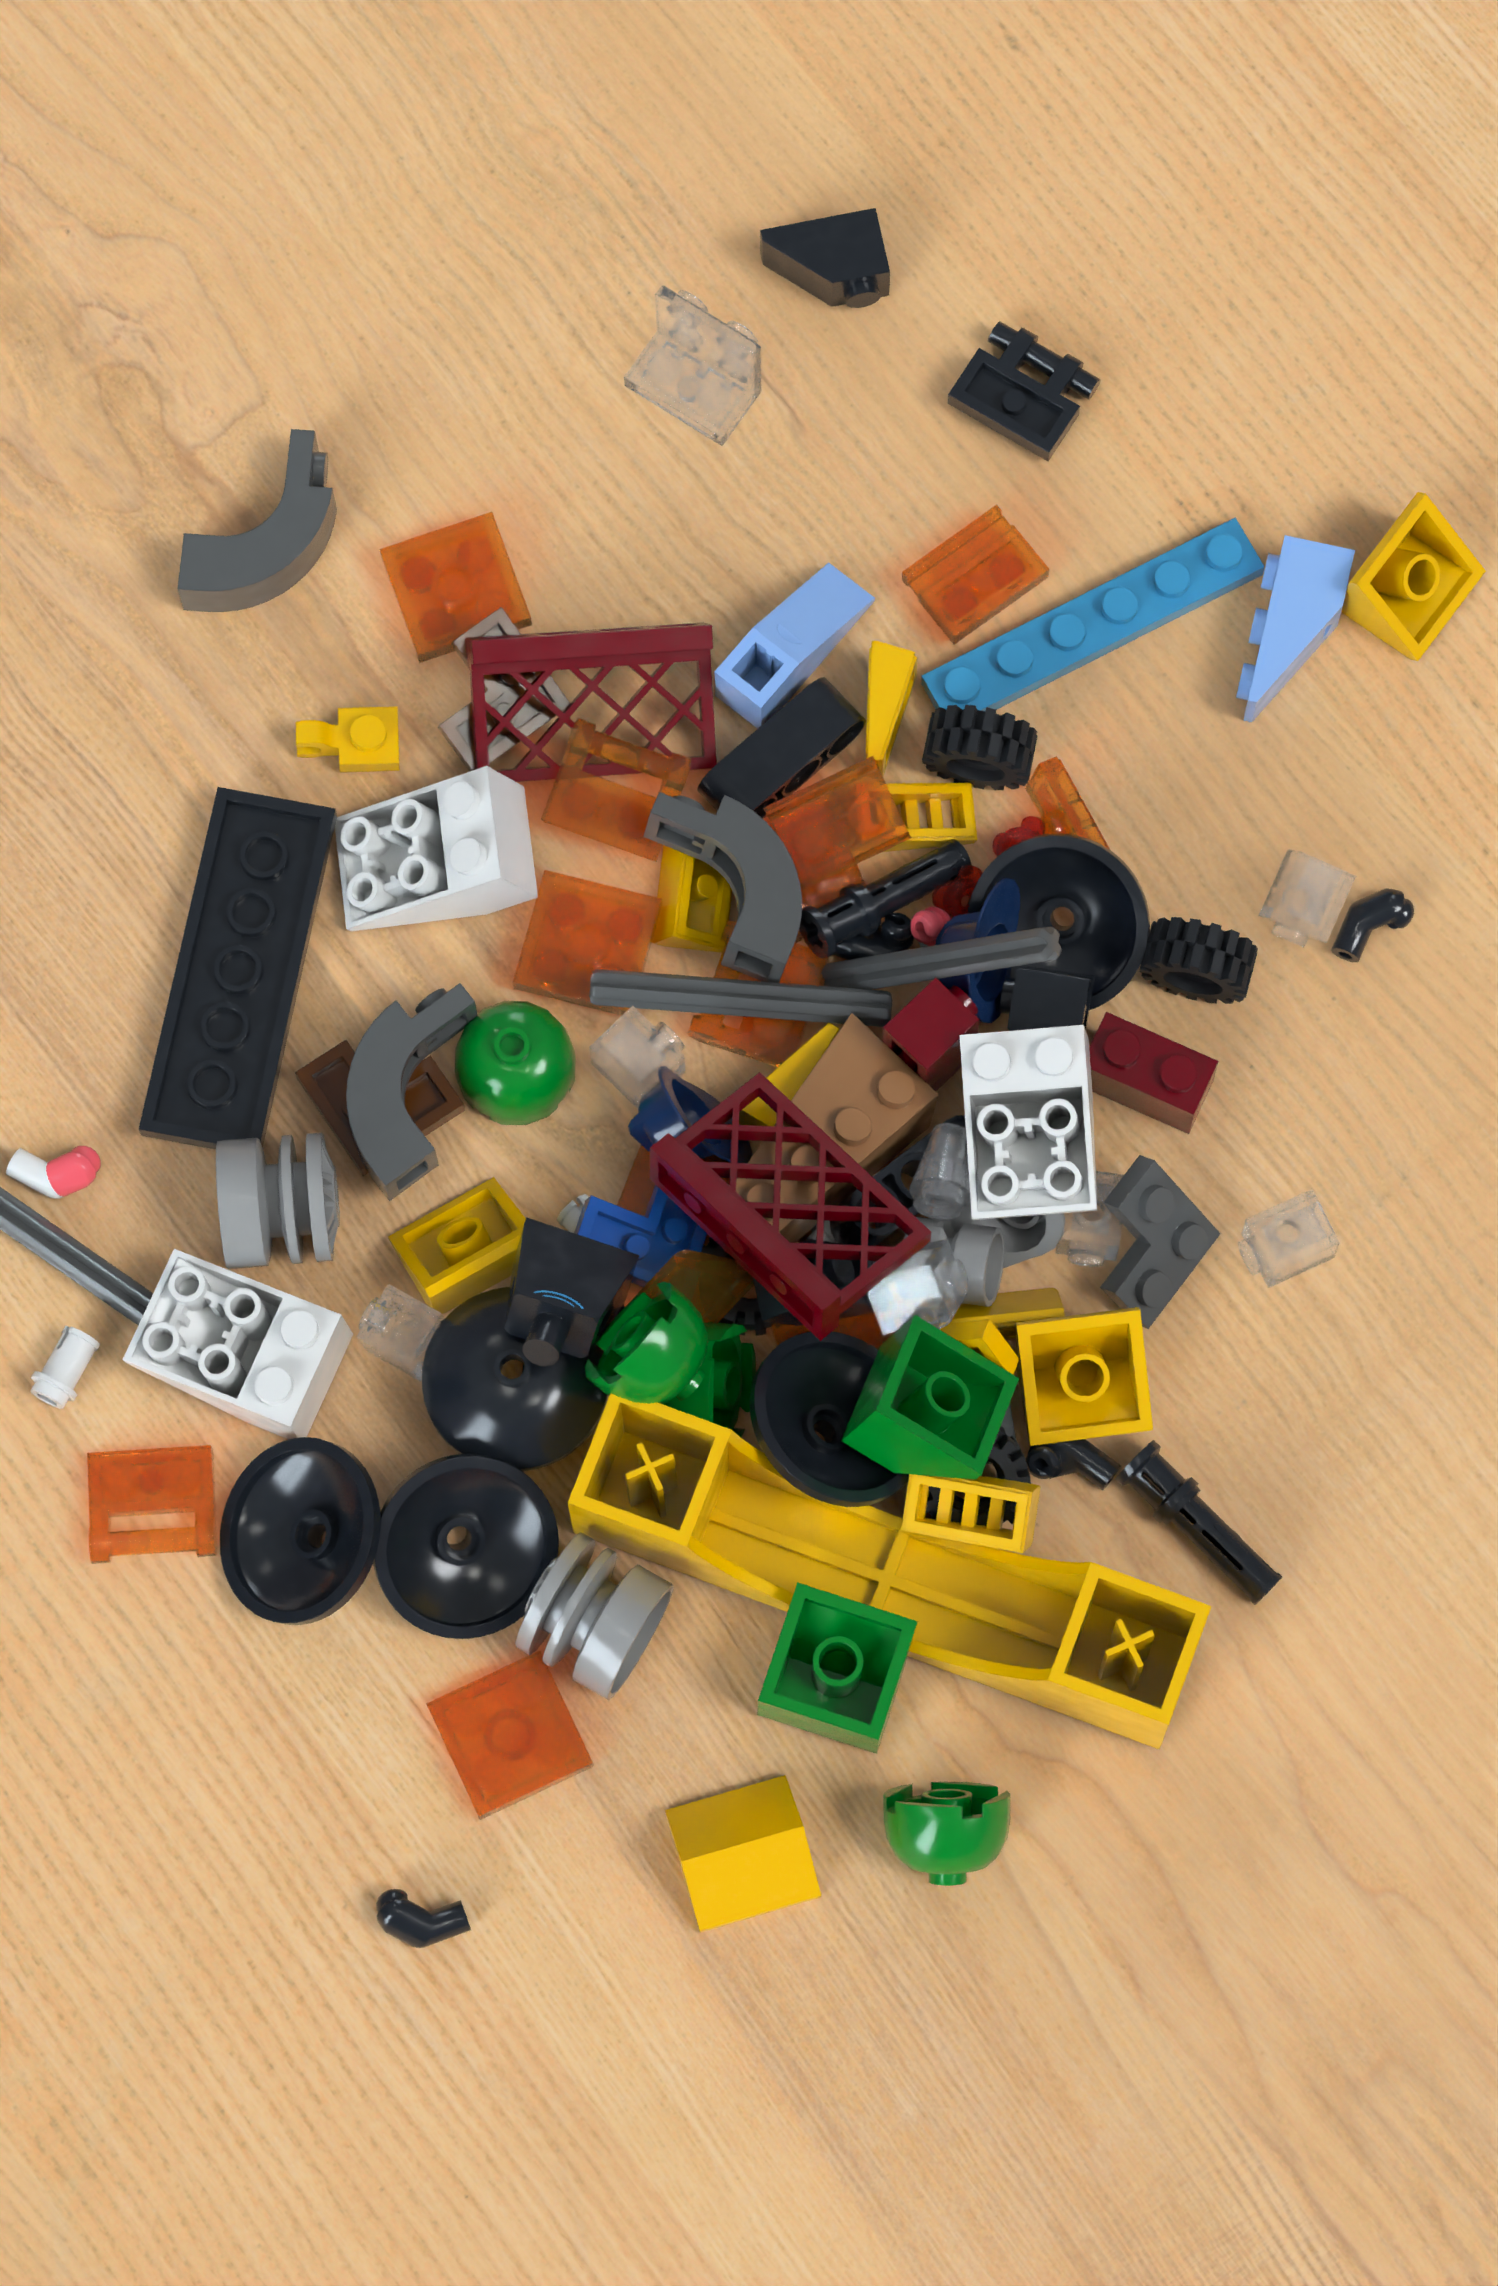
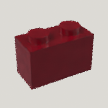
M935 977L883 1027L882 1041L934 1091H937L962 1067L959 1035L978 1033L979 1019L975 1016L978 1013V1008L971 998L959 987L953 985L947 989Z
M1108 1012L1105 1013L1089 1047L1092 1092L1187 1134L1190 1133L1214 1081L1219 1061Z

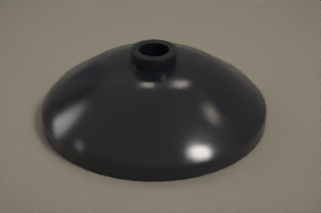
M1056 833L1022 840L1003 851L990 863L973 890L968 913L981 911L988 894L996 883L1004 878L1013 879L1019 887L1020 911L1016 932L1051 926L1060 934L1058 943L1062 951L1056 960L1026 964V966L1095 976L1090 1010L1105 1004L1127 986L1139 969L1146 952L1150 934V918L1143 889L1136 876L1121 858L1093 840L1071 834ZM1059 907L1068 908L1074 915V923L1070 926L1059 925L1054 919V910ZM1019 966L1011 967V977L1015 978L1016 969Z
M503 1287L480 1293L455 1308L442 1321L431 1338L425 1353L422 1367V1391L433 1425L440 1436L457 1453L489 1455L504 1460L522 1471H530L562 1460L575 1451L596 1427L602 1416L607 1394L586 1377L585 1365L587 1360L590 1359L598 1366L604 1351L596 1345L589 1357L578 1358L561 1352L558 1361L551 1366H539L530 1362L522 1351L525 1340L510 1335L504 1328L510 1287ZM510 1360H518L524 1364L525 1369L520 1377L509 1379L501 1373L503 1365Z
M812 1332L798 1334L780 1343L772 1350L759 1366L752 1381L749 1399L750 1417L755 1436L765 1456L779 1474L791 1485L810 1497L828 1504L843 1507L868 1506L879 1503L895 1494L908 1482L909 1474L893 1473L841 1441L876 1358L878 1349L863 1340L839 1332H831L821 1341ZM815 1431L819 1432L824 1437L825 1441L822 1440L816 1434Z
M311 1437L288 1439L277 1443L259 1454L245 1468L233 1486L224 1508L220 1526V1555L227 1581L234 1594L246 1608L269 1621L287 1625H303L332 1615L355 1595L365 1581L374 1562L381 1529L379 1499L374 1483L366 1468L345 1448L329 1441ZM326 1531L325 1540L322 1544V1536Z
M456 1454L436 1459L416 1469L398 1484L381 1509L380 1539L373 1562L378 1583L394 1609L412 1625L425 1632L453 1639H470L493 1634L512 1625L525 1615V1607L534 1587L553 1559L558 1557L559 1537L556 1518L548 1499L539 1486L522 1470L504 1460L483 1454ZM458 1526L465 1527L466 1536L463 1541L458 1544H449L447 1542L448 1533L453 1528Z

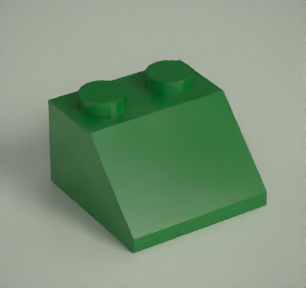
M914 1315L880 1346L841 1441L893 1473L976 1480L983 1473L1019 1378L922 1318Z
M797 1582L758 1699L757 1715L877 1754L918 1621Z

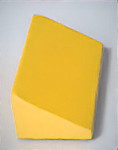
M663 845L652 943L664 947L711 952L725 951L732 896L730 885L709 864Z
M1056 1288L997 1293L995 1301L989 1307L954 1302L953 1298L940 1299L936 1302L938 1325L990 1319L1004 1339L1016 1338V1322L1065 1316L1064 1307Z

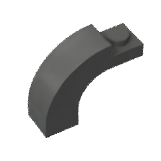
M291 429L284 492L279 505L266 521L250 531L231 536L184 533L178 580V593L183 610L229 612L260 605L289 590L316 564L331 537L337 507L333 488L326 487L328 453L319 452L315 431Z
M659 792L650 812L643 837L709 864L725 878L734 893L738 911L737 923L729 939L721 965L760 981L779 983L793 949L802 916L801 885L793 859L785 844L758 814L724 795L716 815L705 811L700 803L685 796L671 797Z
M461 983L448 992L441 988L429 994L418 1004L415 1009L417 1015L413 1018L408 1016L397 1000L394 1001L368 1028L351 1062L346 1092L347 1112L351 1131L359 1156L367 1172L389 1201L439 1166L435 1148L413 1122L405 1108V1093L409 1079L421 1061L461 1032L477 1016L475 1001Z

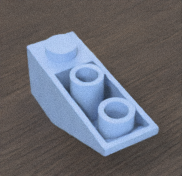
M1285 535L1281 554L1268 553L1261 588L1272 591L1268 610L1256 608L1248 642L1260 645L1256 665L1243 664L1236 695L1238 699L1248 700L1243 721L1253 722L1338 626L1355 550Z
M827 563L757 623L714 671L715 696L758 729L783 708L873 604L875 597L833 565Z

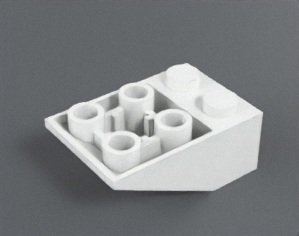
M489 766L337 817L335 833L346 929L351 932L487 915L538 898L525 788Z
M1084 1025L959 1035L972 1220L1097 1211L1093 1093L1089 1038Z
M174 1249L123 1357V1361L244 1422L286 1439L307 1437L353 1333L343 1316L339 1313Z

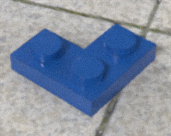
M656 1184L645 1216L591 1195L585 1200L574 1231L575 1234L639 1255L631 1283L662 1294L656 1284L664 1281L671 1283L685 1296L687 1295L707 1233Z

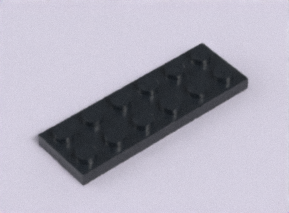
M217 788L139 1125L141 1136L215 1150L217 1141L258 1138L263 1148L337 820L335 808L227 788Z

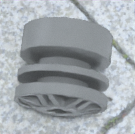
M309 1133L306 1135V1162H297L292 1135L282 1136L278 1164L269 1165L266 1164L264 1151L258 1138L217 1141L216 1186L220 1233L226 1268L238 1269L269 1266L272 1239L284 1237L291 1262L293 1264L303 1263V1236L312 1235L317 1262L333 1261L334 1241L337 1228L340 1227L339 1194L336 1169L327 1152L324 1134Z
M580 1532L569 1542L561 1555L551 1561L538 1580L526 1604L524 1620L519 1629L515 1645L516 1648L531 1655L540 1647L547 1636L551 1634L542 1658L543 1663L551 1668L560 1662L572 1647L579 1650L580 1652L573 1670V1680L610 1700L625 1683L648 1646L670 1602L674 1586L672 1583L640 1565L633 1567L618 1585L612 1583L610 1579L616 1564V1552L606 1548L588 1569L587 1566L594 1551L595 1540Z

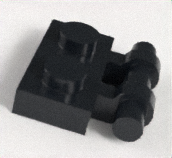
M999 321L993 328L988 342L1004 351L1001 358L998 359L979 348L949 392L948 404L1044 460L1049 461L1079 416L1080 406L1065 398V393L1071 389L1089 400L1096 392L1101 379L1082 369L1084 363L1070 354H1066L1063 358L1037 343L1038 336L1025 328L1016 331ZM1026 363L1050 378L1043 385L1020 372L1019 368Z

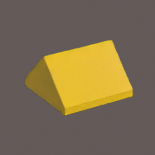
M1417 492L1350 580L1341 613L1410 660L1419 661L1486 570L1428 495Z
M495 1177L391 1234L388 1236V1239L434 1318H437L512 1275L513 1263L526 1218Z
M1139 1307L1015 1323L1016 1355L1019 1357L1016 1370L1019 1378L1018 1382L1030 1446L1153 1430L1141 1310Z
M786 1775L665 1810L700 1933L821 1897L804 1826Z

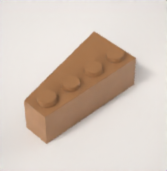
M851 1013L791 1102L863 1169L873 1176L930 1127L939 1094L862 1021ZM783 1120V1127H791ZM763 1141L748 1163L775 1165V1142ZM782 1142V1165L819 1166V1152L809 1143ZM826 1160V1167H834ZM737 1178L736 1192L746 1202L773 1203L774 1180ZM781 1180L780 1203L817 1205L818 1182ZM825 1182V1205L838 1206L857 1188L852 1183ZM764 1218L772 1225L773 1218ZM780 1218L779 1233L789 1242L795 1243L817 1224V1220Z

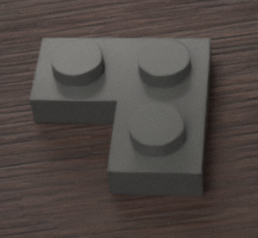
M1139 1155L1103 1202L1136 1238V1241L1100 1288L1120 1309L1139 1307L1141 1310L1142 1327L1149 1329L1221 1233L1155 1160Z

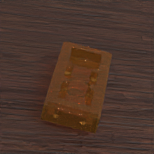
M1056 756L1039 763L1025 789L1041 816L1040 824L1043 835L1058 833L1081 836L1093 840L1110 850L1062 761Z

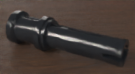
M951 839L939 848L901 866L866 886L849 884L840 890L839 897L818 908L806 906L802 909L799 931L809 949L821 959L827 958L834 954L837 945L858 934L864 937L875 933L881 924V919L923 898L927 894L960 877L970 874V869H972L970 857L959 841Z
M1154 1440L1151 1441L1120 1472L1116 1480L1122 1486L1130 1484L1155 1509L1153 1517L1159 1523L1163 1521L1168 1525L1172 1521L1256 1605L1282 1579V1576L1276 1573L1198 1496L1201 1491L1197 1487L1198 1483L1192 1477L1183 1478L1159 1454L1161 1446Z

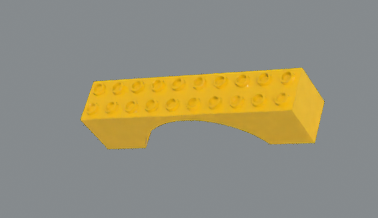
M611 1393L568 1500L572 1529L575 1534L582 1532L602 1544L788 1612L798 1582L918 1621L908 1657L1159 1750L1212 1607L1093 1562H1064L1042 1559L997 1548L902 1531L903 1518L870 1505L861 1507L837 1506L819 1501L801 1492L779 1474L763 1452L746 1442L731 1429L658 1402L650 1404L636 1403Z

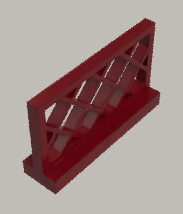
M699 622L465 638L467 662H469L476 769L485 766L490 767L488 746L504 727L530 749L513 769L496 770L515 782L712 769L717 764L710 649H713L711 624ZM697 661L698 686L681 704L657 681L674 662ZM661 663L651 676L639 666ZM614 666H629L645 680V683L623 708L597 686ZM602 667L591 680L579 670L582 668ZM568 669L586 686L562 712L538 691V688L554 670ZM542 671L532 683H529L519 674L521 672ZM509 673L526 689L503 716L485 701L484 675ZM651 688H654L677 709L654 736L629 714ZM592 691L617 712V715L595 740L570 719V716ZM532 695L558 717L535 744L510 723L511 719ZM698 698L700 720L689 711ZM486 711L498 721L488 734ZM683 716L701 730L702 756L677 757L661 743L663 738ZM623 720H626L649 741L632 761H617L601 746ZM564 723L590 745L573 765H558L542 751V748ZM655 748L667 757L645 760ZM596 751L608 761L586 764ZM536 755L548 765L526 768Z
M760 1072L678 1137L674 1138L668 1133L650 1147V1180L820 1341L839 1326V1316L931 1241L932 1232ZM757 1097H760L777 1113L776 1126L739 1125V1112ZM732 1118V1125L724 1124ZM783 1120L791 1127H783ZM704 1139L732 1140L731 1163L704 1162L691 1149ZM738 1140L775 1142V1165L737 1163ZM782 1142L809 1143L819 1152V1166L782 1165ZM826 1160L834 1167H826ZM722 1178H730V1186ZM737 1178L774 1180L773 1203L746 1202L736 1192ZM781 1180L818 1182L817 1205L780 1203ZM825 1182L852 1183L862 1192V1207L825 1205ZM869 1200L877 1207H869ZM764 1218H773L772 1225ZM779 1219L817 1220L816 1243L789 1242L779 1233ZM824 1220L861 1222V1245L823 1244ZM868 1222L895 1223L908 1236L895 1247L868 1246ZM807 1258L816 1259L815 1266ZM823 1259L859 1260L860 1275L840 1290L822 1273ZM867 1261H876L867 1269Z

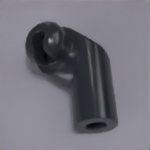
M1389 888L1382 889L1354 902L1348 909L1331 949L1332 953L1343 960L1359 962L1372 930L1386 924L1392 929L1404 928L1411 922L1414 916L1412 902L1404 898L1402 891Z
M891 913L885 917V921L878 927L875 933L864 937L858 934L836 946V951L833 955L850 960L909 950L914 941L910 930L911 919L902 913Z
M1086 1439L1034 1445L1030 1447L1026 1457L1028 1471L1038 1479H1051L1078 1472L1101 1490L1108 1486L1121 1467L1120 1464Z
M390 1889L382 1893L376 1903L378 1911L377 1921L383 1930L412 1947L424 1948L471 1930L461 1900L429 1912L414 1902L409 1901L405 1891Z

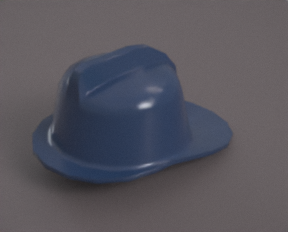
M1004 878L996 883L988 894L980 912L957 915L947 922L937 936L935 945L1016 932L1020 911V893L1015 880ZM1011 967L940 978L938 980L947 989L955 985L963 990L977 1006L978 1013L975 1016L979 1021L992 1023L1001 1014L1000 1000L1003 983L1006 976L1011 977Z
M666 1066L658 1068L660 1081L640 1100L638 1114L628 1125L630 1135L649 1152L650 1147L669 1133L674 1138L678 1137L720 1104L716 1098L699 1087L681 1079ZM732 1118L724 1124L732 1125ZM704 1139L691 1150L701 1159L716 1155L731 1163L732 1140ZM738 1140L737 1163H748L753 1156L750 1142L748 1140Z

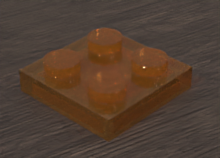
M492 512L379 549L383 565L419 663L456 651L451 645L452 641L500 607L504 609L518 630L532 625L531 615Z
M544 870L538 898L535 901L514 975V989L631 1018L633 1008L601 1006L591 1003L589 997L591 975L596 969L644 972L662 908V899Z
M537 1651L426 1703L480 1820L594 1767L548 1666L543 1663L541 1651Z

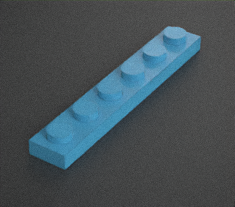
M1235 517L922 675L921 685L935 709L940 707L947 709L948 705H957L961 709H965V705H974L977 710L985 711L986 707L999 709L1262 576L1264 565Z

